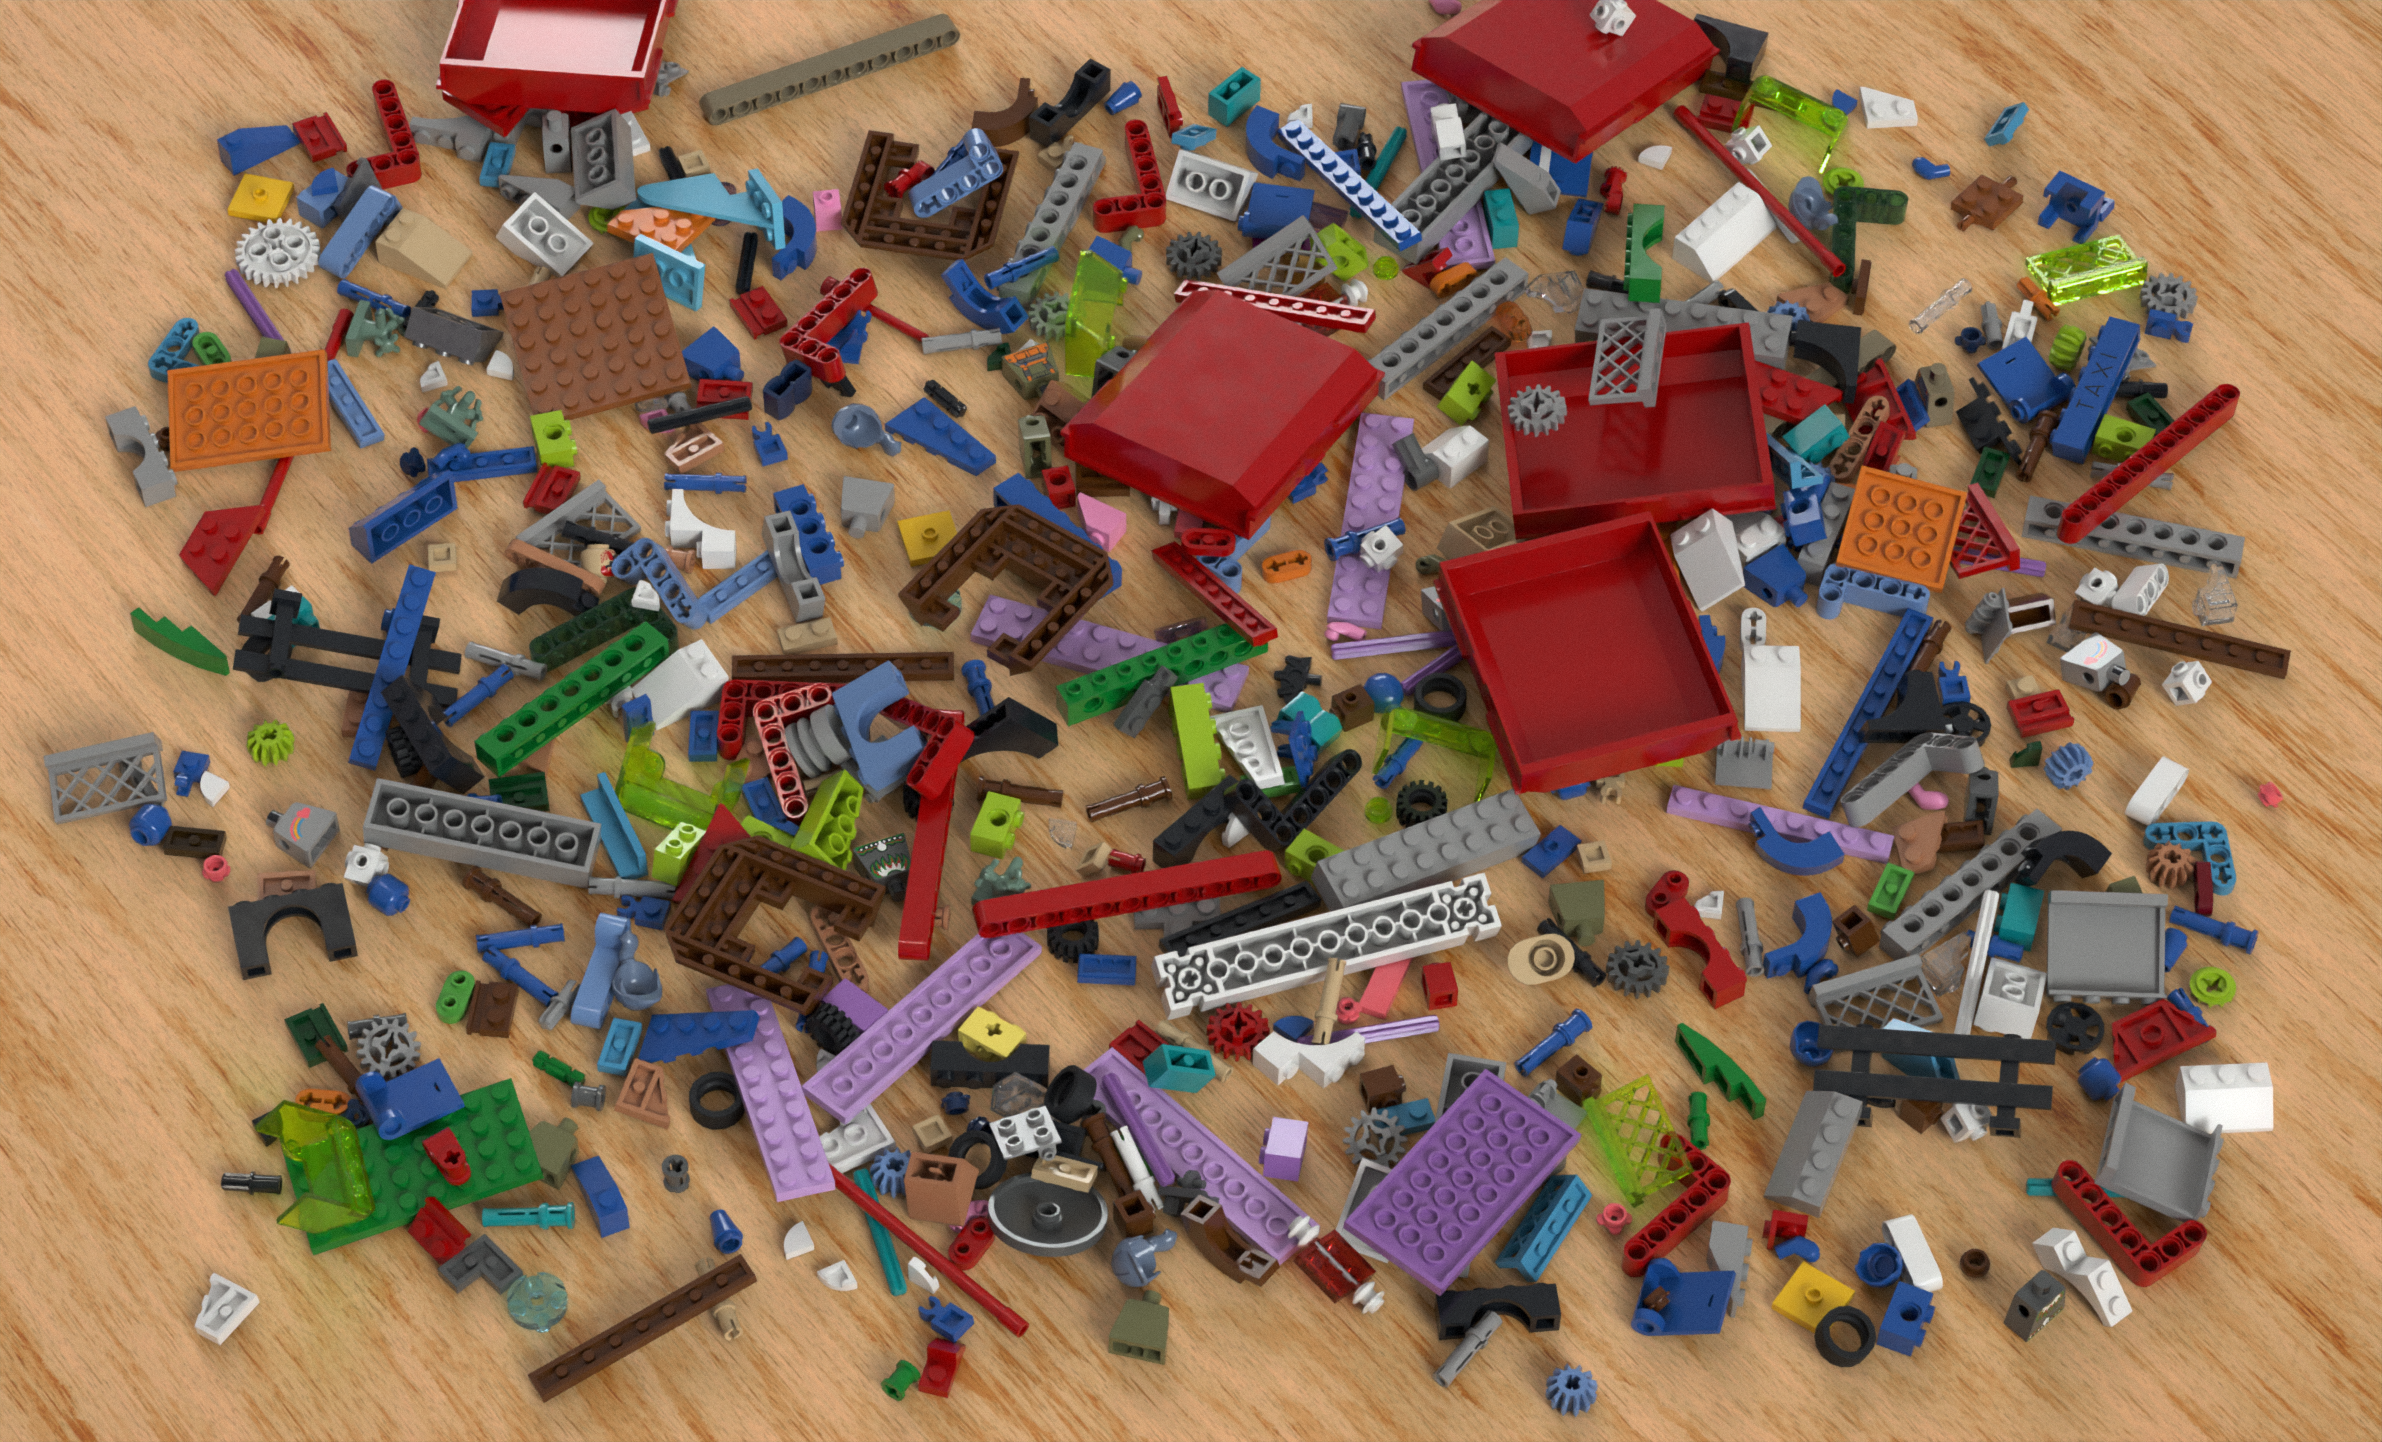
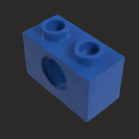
M1815 485L1784 491V503L1780 504L1783 518L1784 520L1787 519V521L1783 522L1786 536H1792L1795 547L1826 539L1827 535L1821 501Z
M1899 1281L1881 1324L1876 1345L1911 1357L1915 1346L1921 1347L1926 1334V1330L1922 1329L1924 1323L1930 1324L1936 1308L1931 1305L1933 1293Z

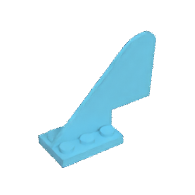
M758 168L748 170L749 180L745 183L747 192L729 195L715 173L646 184L637 189L638 198L649 205L757 226L758 230L763 231L766 241H770L775 250L786 248L782 201Z
M637 197L624 210L656 206L649 205ZM642 234L637 236L634 242L633 258L653 253L665 296L694 311L700 309L703 299L705 264L696 260L692 244L688 245L680 253Z

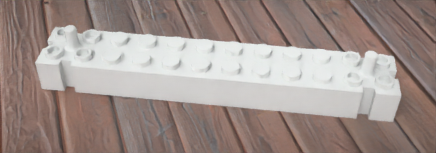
M1485 873L1463 878L1458 887H1454L1452 881L1189 947L1183 957H1179L1177 951L1154 956L1151 969L1157 988L1165 987L1161 1002L1167 1020L1190 1015L1192 1007L1199 1005L1200 1012L1226 1006V1003L1234 1004L1323 981L1326 976L1328 958H1338L1337 961H1340V959L1345 960L1346 965L1343 975L1464 945L1467 937L1471 935L1474 942L1495 937L1502 925L1496 906H1488L1487 904L1491 891Z

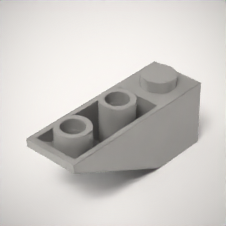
M1498 143L1493 157V164L1505 179L1507 186L1512 189L1518 198L1520 205L1525 208L1529 215L1555 209L1561 190L1551 175L1508 146Z
M512 175L498 176L500 195L519 205H522L536 192L567 220L581 208L580 204L575 201V188L559 179Z
M1713 1220L1706 1262L1710 1271H1735L1736 1277L1727 1306L1730 1317L1735 1318L1737 1306L1743 1307L1745 1289L1740 1288V1282L1747 1281L1749 1264L1743 1262L1744 1256L1750 1257L1753 1239L1747 1238L1749 1226Z

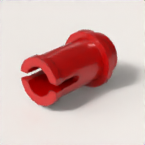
M1112 849L1110 856L1120 858V861L1108 858L1109 867L1131 872V874L1144 872L1146 858H1142L1141 854L1132 855Z

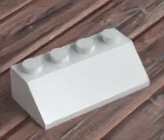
M1738 182L1675 237L1672 259L1712 283L1723 276L1774 231L1777 224L1760 195Z

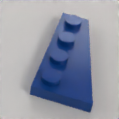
M925 397L885 423L886 432L892 435L897 433L904 437V441L912 445L917 443L925 447L926 452L934 456L941 455L947 458L948 463L974 476H978L996 463L995 454Z
M755 1010L652 1015L638 1059L648 1063L660 1060L668 1063L676 1061V1056L688 1053L691 1056L703 1054V1051L707 1048L716 1047L719 1050L753 1041L760 1016Z

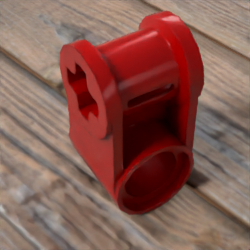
M449 1127L422 1141L424 1150L431 1162L437 1166L449 1184L461 1185L469 1180L471 1169L466 1161L465 1152Z

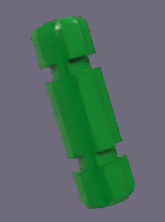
M538 1051L532 1059L533 1066L540 1070L546 1069L545 1073L564 1083L568 1081V1085L571 1087L574 1086L576 1081L581 1082V1085L585 1083L584 1073L576 1069L572 1071L573 1067L555 1057L549 1058L550 1055L546 1052Z

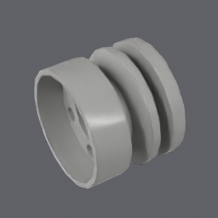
M829 704L812 712L810 721L807 718H801L797 723H791L785 728V736L790 751L797 764L810 778L820 776L822 771H829L832 767V762L840 765L852 759L849 748L852 746L841 731V727L844 726L843 722L836 715L835 707Z

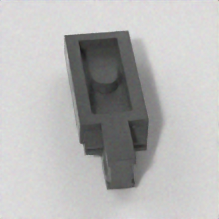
M1162 665L1151 680H1144L1113 723L1119 731L1135 738L1144 728L1153 712L1160 706L1161 701L1169 692L1170 687H1173L1178 676Z

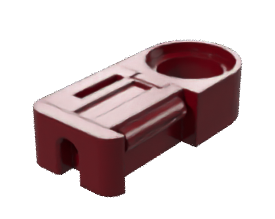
M2196 861L2192 876L2195 913L2211 916L2213 912L2211 862Z

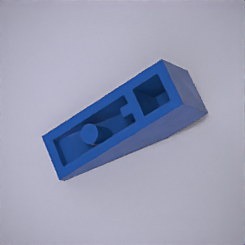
M287 125L240 128L217 139L221 162L233 176L300 144L297 136Z
M1578 199L1567 220L1563 250H1568L1570 254L1576 256L1589 253L1604 203Z
M596 1156L571 1165L572 1172L601 1238L630 1228L626 1204L617 1184L601 1158Z

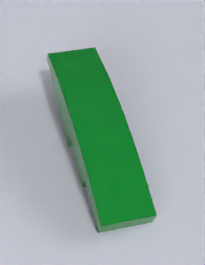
M139 607L130 613L134 631L152 645L198 668L224 676L230 673L227 656L192 625L182 631L165 616L155 622Z
M1684 1023L1678 1024L1675 1042L1702 1083L1705 1085L1715 1081L1728 1102L1739 1098L1753 1120L1764 1116L1767 1099L1750 1077L1726 1053L1706 1037Z

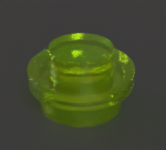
M1382 256L1374 263L1373 273L1381 280H1391L1398 275L1399 266L1394 258Z
M1383 797L1370 799L1364 809L1365 817L1370 822L1376 824L1389 821L1393 813L1391 804Z

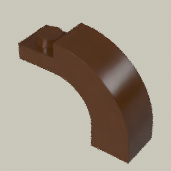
M1020 78L1017 99L1009 108L998 112L974 111L972 129L978 128L983 130L994 147L1014 143L1030 132L1029 116L1038 109V97H1035V89H1031L1030 78Z
M1199 1194L1180 1214L1188 1235L1199 1251L1218 1270L1237 1283L1241 1284L1244 1280H1247L1262 1287L1280 1268L1278 1259L1251 1247L1236 1235L1226 1220L1221 1204Z

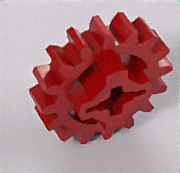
M1238 1002L1235 1008L1226 1003L1225 1011L1217 1008L1216 1015L1209 1017V1025H1207L1206 1031L1208 1045H1214V1053L1217 1054L1223 1051V1059H1228L1232 1055L1235 1062L1239 1061L1240 1056L1250 1060L1253 1048L1270 1035L1268 1018H1262V1010L1253 1012L1252 1004L1242 1008L1241 1002Z

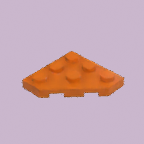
M661 207L622 210L607 224V232L632 243L635 242L637 236L642 234L681 253L715 221V218Z

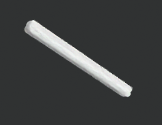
M1985 890L1983 894L1954 1034L1970 1035L1999 899L1997 891Z

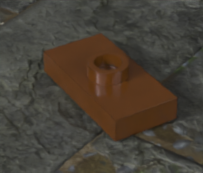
M1862 259L1859 278H1853L1851 294H1856L1854 315L1862 316L1864 314L1872 264L1871 260Z
M1983 820L1943 824L1940 834L1942 841L1936 853L1982 849L1985 846Z

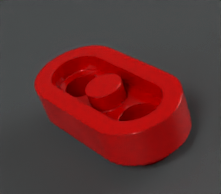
M1189 528L1181 536L1182 550L1193 556L1226 557L1231 555L1236 547L1235 535L1226 529Z
M1676 870L1663 874L1646 896L1645 910L1647 914L1654 918L1655 910L1685 897L1689 888L1688 877Z
M977 1217L971 1219L949 1246V1261L962 1271L972 1269L995 1240V1234L991 1230L987 1218ZM976 1229H984V1231L978 1232ZM964 1249V1250H967L968 1252H966V1253H960L959 1251Z

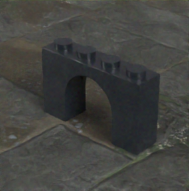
M403 675L381 691V694L431 775L463 795L485 778L474 758L455 746L438 728L437 725L448 716L434 695Z
M326 883L320 888L310 890L297 889L291 894L282 896L269 895L264 897L263 900L253 902L240 901L234 906L228 907L243 980L272 974L266 947L267 936L276 923L288 917H305L314 921L321 928L329 962L358 956L343 883Z

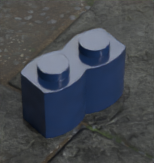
M793 360L784 366L779 376L769 380L763 388L764 412L780 421L788 417L794 411L797 404L804 402L813 390L811 367L799 360Z

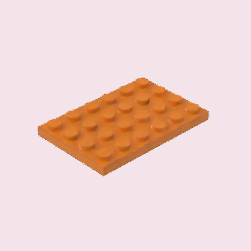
M325 349L167 370L170 468L174 472L331 451L328 362Z

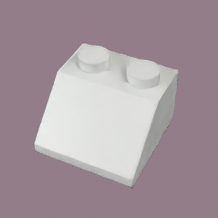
M1470 425L1449 428L1423 447L1422 451L1426 458H1430L1435 463L1439 472L1438 480L1451 489L1487 462L1489 439Z

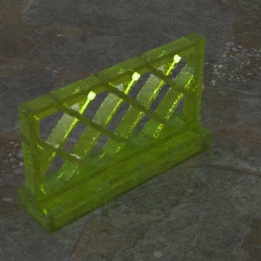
M2120 235L2025 259V265L2047 292V297L2055 306L2140 285L2147 278V260L2144 257L2138 258ZM2117 245L2120 249L2117 251L2106 247ZM2092 252L2096 253V256L2094 257L2083 253ZM2104 255L2112 257L2114 259L2113 261L2102 259L2101 256ZM2069 258L2073 259V261L2070 263L2059 259ZM2078 261L2089 263L2090 266L2086 267L2078 265L2077 263ZM2038 264H2046V265H2050V266H2049L2048 269H2047V268L2039 267V266H2037V265H2038ZM2055 267L2066 269L2067 271L2066 273L2055 271L2053 269Z
M1649 1074L1597 1100L1592 1096L1582 1101L1622 1191L1633 1208L1644 1203L1643 1197L1694 1172ZM1647 1085L1649 1093L1645 1102L1633 1099L1636 1090ZM1616 1100L1624 1102L1619 1115L1609 1113L1606 1106ZM1630 1104L1642 1107L1637 1120L1625 1117ZM1649 1109L1660 1112L1656 1125L1644 1122ZM1622 1123L1634 1125L1629 1139L1618 1134ZM1641 1128L1653 1130L1648 1144L1636 1141ZM1660 1133L1671 1136L1667 1149L1655 1146ZM1633 1146L1646 1149L1641 1162L1630 1160L1629 1156ZM1652 1151L1664 1154L1659 1168L1647 1165ZM1671 1156L1681 1159L1684 1164L1683 1167L1675 1171L1666 1170ZM1644 1170L1655 1172L1654 1181L1642 1187L1640 1179Z

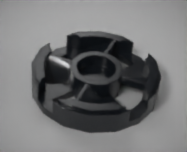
M1965 701L1952 702L1941 708L1946 726V731L1943 734L1972 737L1973 729L1983 732L1981 736L1976 738L1979 747L1985 743L1990 733L1991 722L1984 709L1976 704ZM1970 709L1978 713L1976 720L1968 716Z
M2069 1002L2060 1004L2052 1009L2047 1017L2046 1029L2048 1040L2056 1041V1049L2066 1054L2074 1055V1051H2084V1054H2089L2097 1049L2103 1040L2104 1023L2101 1016L2093 1008L2083 1003ZM2071 1009H2076L2080 1017L2073 1016ZM2098 1026V1035L2094 1037L2086 1034L2087 1027ZM2070 1041L2079 1042L2080 1045L2070 1044Z

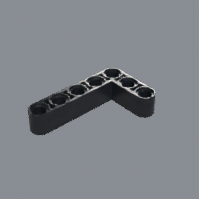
M1346 749L1331 757L1308 781L1307 787H1303L1282 811L1249 779H1242L1226 788L1223 793V800L1231 812L1266 850L1277 852L1289 846L1301 831L1306 829L1359 772L1362 767V759L1359 753L1352 749ZM1239 791L1242 793L1243 799L1239 795ZM1257 812L1260 813V815H1261V817H1262V820L1259 818ZM1276 832L1279 834L1281 841L1278 839Z

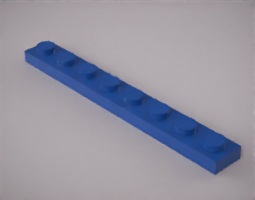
M410 564L408 566L348 763L373 771L376 770L386 737L385 731L388 730L393 714L381 691L398 677L405 675L436 572Z

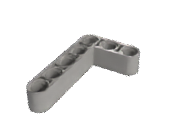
M1931 732L1922 733L1911 739L1841 797L1840 801L1850 827H1861L1881 814L1932 770L1970 774L1982 769L1985 762L1975 737Z

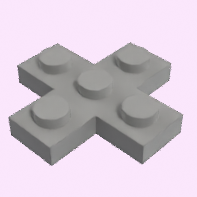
M1218 897L1134 912L1135 930L1163 929L1164 937L1219 916L1220 900Z

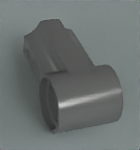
M1340 103L1337 126L1333 136V145L1338 147L1339 150L1345 151L1354 148L1359 129L1362 130L1364 126L1366 107Z
M1414 433L1391 444L1405 469L1403 474H1405V482L1410 489L1417 491L1439 478V472L1435 463L1430 458H1426Z

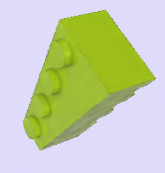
M1204 683L1170 687L1168 715L1169 718H1172L1173 737H1179L1176 738V751L1178 759L1183 760V763H1181V773L1187 800L1203 798L1226 778L1224 768L1219 769L1218 760L1221 759V748L1219 743L1214 742L1213 734H1217L1216 721L1214 717L1210 718L1208 709H1212L1210 692L1205 693Z
M845 769L821 782L790 846L791 849L843 870H846L847 863L851 862L853 852L850 851L851 840L855 839L857 829L854 827V821L859 817L864 789Z

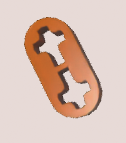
M1464 262L1437 274L1431 280L1430 288L1439 298H1445L1470 285L1472 280L1478 277V272L1469 262Z
M1294 550L1270 556L1262 563V577L1268 583H1280L1304 577L1311 572L1312 557L1304 550Z
M305 1089L297 1094L295 1104L298 1114L303 1118L339 1121L340 1115L345 1113L348 1108L347 1103L351 1098L342 1091ZM309 1101H314V1103L310 1104V1107H305ZM338 1103H343V1105H340L339 1109H334V1107H337Z

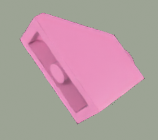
M1081 492L1078 494L1077 510L1082 529L1094 543H1098L1103 550L1110 552L1126 532V513Z

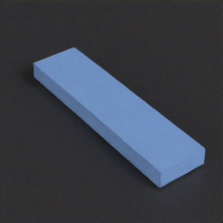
M336 359L327 361L329 401L359 448L361 449L383 441L385 434Z
M768 550L698 598L706 611V621L712 624L778 577Z

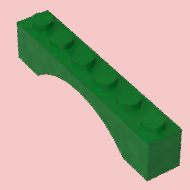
M1634 203L1633 213H1628L1623 291H1628V301L1660 303L1662 267L1655 263L1646 254V251L1654 244L1662 241L1665 205Z

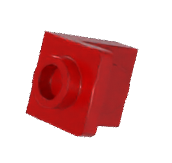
M1773 1209L1771 1221L1765 1220L1762 1238L1768 1239L1767 1249L1773 1250L1775 1237H1781L1785 1240L1795 1236L1805 1238L1809 1215Z

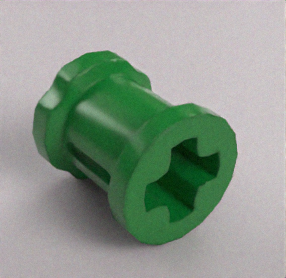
M899 1360L896 1364V1370L892 1375L881 1382L882 1390L889 1397L901 1401L905 1397V1391L908 1387L921 1378L920 1373L908 1361Z

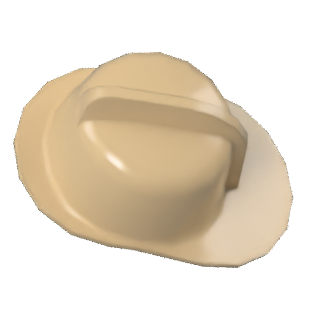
M1545 934L1524 939L1510 949L1507 958L1508 969L1511 975L1518 982L1526 985L1540 984L1565 976L1572 969L1575 960L1571 943L1563 936L1557 934Z

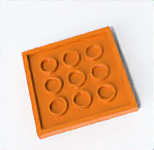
M1862 465L1835 565L1924 585L1929 591L1942 593L1967 492Z

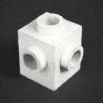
M1599 0L1590 13V17L1596 22L1595 27L1605 34L1611 32L1620 36L1624 35L1636 17L1624 0Z
M1759 125L1747 129L1744 127L1738 128L1731 134L1732 138L1725 144L1728 151L1741 164L1749 163L1750 165L1761 160L1763 155L1772 147V144Z
M1387 525L1383 526L1376 533L1371 531L1361 540L1360 558L1369 569L1373 567L1377 573L1382 569L1388 570L1397 563L1398 557L1403 554V544Z
M2094 567L2090 574H2085L2080 580L2079 587L2075 591L2077 600L2104 607H2112L2113 597L2119 590L2117 578L2107 570L2102 572Z
M2183 661L2173 666L2172 672L2163 682L2162 686L2175 706L2196 703L2205 695V691L2212 681L2199 661L2187 663Z
M365 843L364 847L354 845L352 852L350 851L347 854L345 860L346 871L344 878L351 883L368 887L375 876L387 874L389 869L388 857L380 852L381 847L369 843Z
M1952 1104L1953 1107L1940 1118L1954 1143L1970 1137L1972 1141H1975L1988 1133L1986 1128L1989 1126L1992 1114L1987 1106Z

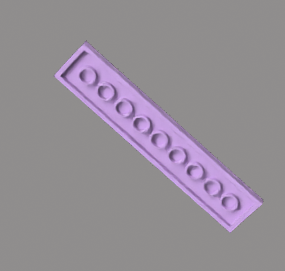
M1429 80L1401 82V92L1420 173H1422L1439 156L1437 143L1432 140L1430 107L1449 103L1445 89ZM1481 199L1437 243L1438 249L1448 247L1453 255L1446 262L1447 266L1443 271L1464 262H1469L1475 270L1487 269L1495 264Z
M1361 413L1341 536L1345 535V532L1349 530L1359 532L1399 517L1405 483V474H1403L1405 469L1391 444L1412 434L1414 419ZM1360 551L1355 555L1349 553L1340 556L1336 561L1327 623L1349 622L1358 627L1381 629L1391 568L1388 570L1382 569L1378 573L1373 567L1369 569L1362 562Z
M989 595L972 630L971 642L990 647L1003 632L1022 642L1049 612L1034 606ZM1079 620L1041 661L1090 674L1168 644ZM1237 663L1178 686L1204 683L1205 693L1210 692L1212 709L1225 713L1232 712L1249 674V666Z
M978 933L803 1084L802 1090L804 1095L846 1125L932 1050L933 1040L942 1041L964 1022L978 1006L981 1007L1042 953V946L1024 933L994 938H983Z
M729 984L706 989L707 1000L712 1012L755 1010L760 1016L753 1041L724 1049L776 1201L780 1202L835 1190V1180L772 1002Z
M1112 1047L1084 1069V1071L1096 1079L1097 1087L1094 1100H1099L1105 1105L1106 1119L1120 1130V1128L1126 1125L1102 1086V1077L1105 1074L1108 1075L1112 1072L1117 1075L1175 1174V1179L1183 1178L1188 1170L1198 1171L1201 1179L1206 1181V1188L1200 1190L1206 1191L1208 1196L1220 1198L1219 1204L1223 1207L1230 1227L1254 1248L1278 1259L1279 1266L1300 1249L1297 1247L1299 1239L1296 1236L1288 1238L1290 1232L1288 1227L1297 1217L1305 1218L1308 1215L1162 1089L1149 1087L1146 1076ZM1310 1217L1308 1224L1311 1227L1319 1225Z

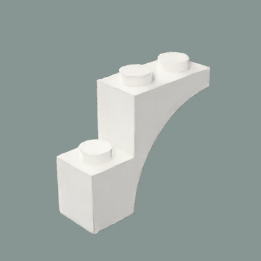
M1443 103L1436 107H1430L1432 140L1437 143L1440 161L1466 157V143L1456 103Z
M672 489V500H667V516H671V519L665 522V536L671 538V546L673 548H697V558H702L703 569H736L737 546L735 530L715 528L700 521L687 507L683 489Z
M1273 1031L1253 1048V1065L1277 1085L1286 1078H1292L1300 1069L1324 1089L1331 1082H1337L1343 1076L1344 1071L1351 1065L1355 1066L1363 1059L1365 1055V1038L1356 1031L1346 1039L1332 1044L1305 1045L1285 1039Z
M2052 1228L2032 1243L2043 1268L2059 1274L2074 1285L2095 1309L2104 1326H2114L2133 1311L2110 1261L2088 1257L2075 1231Z

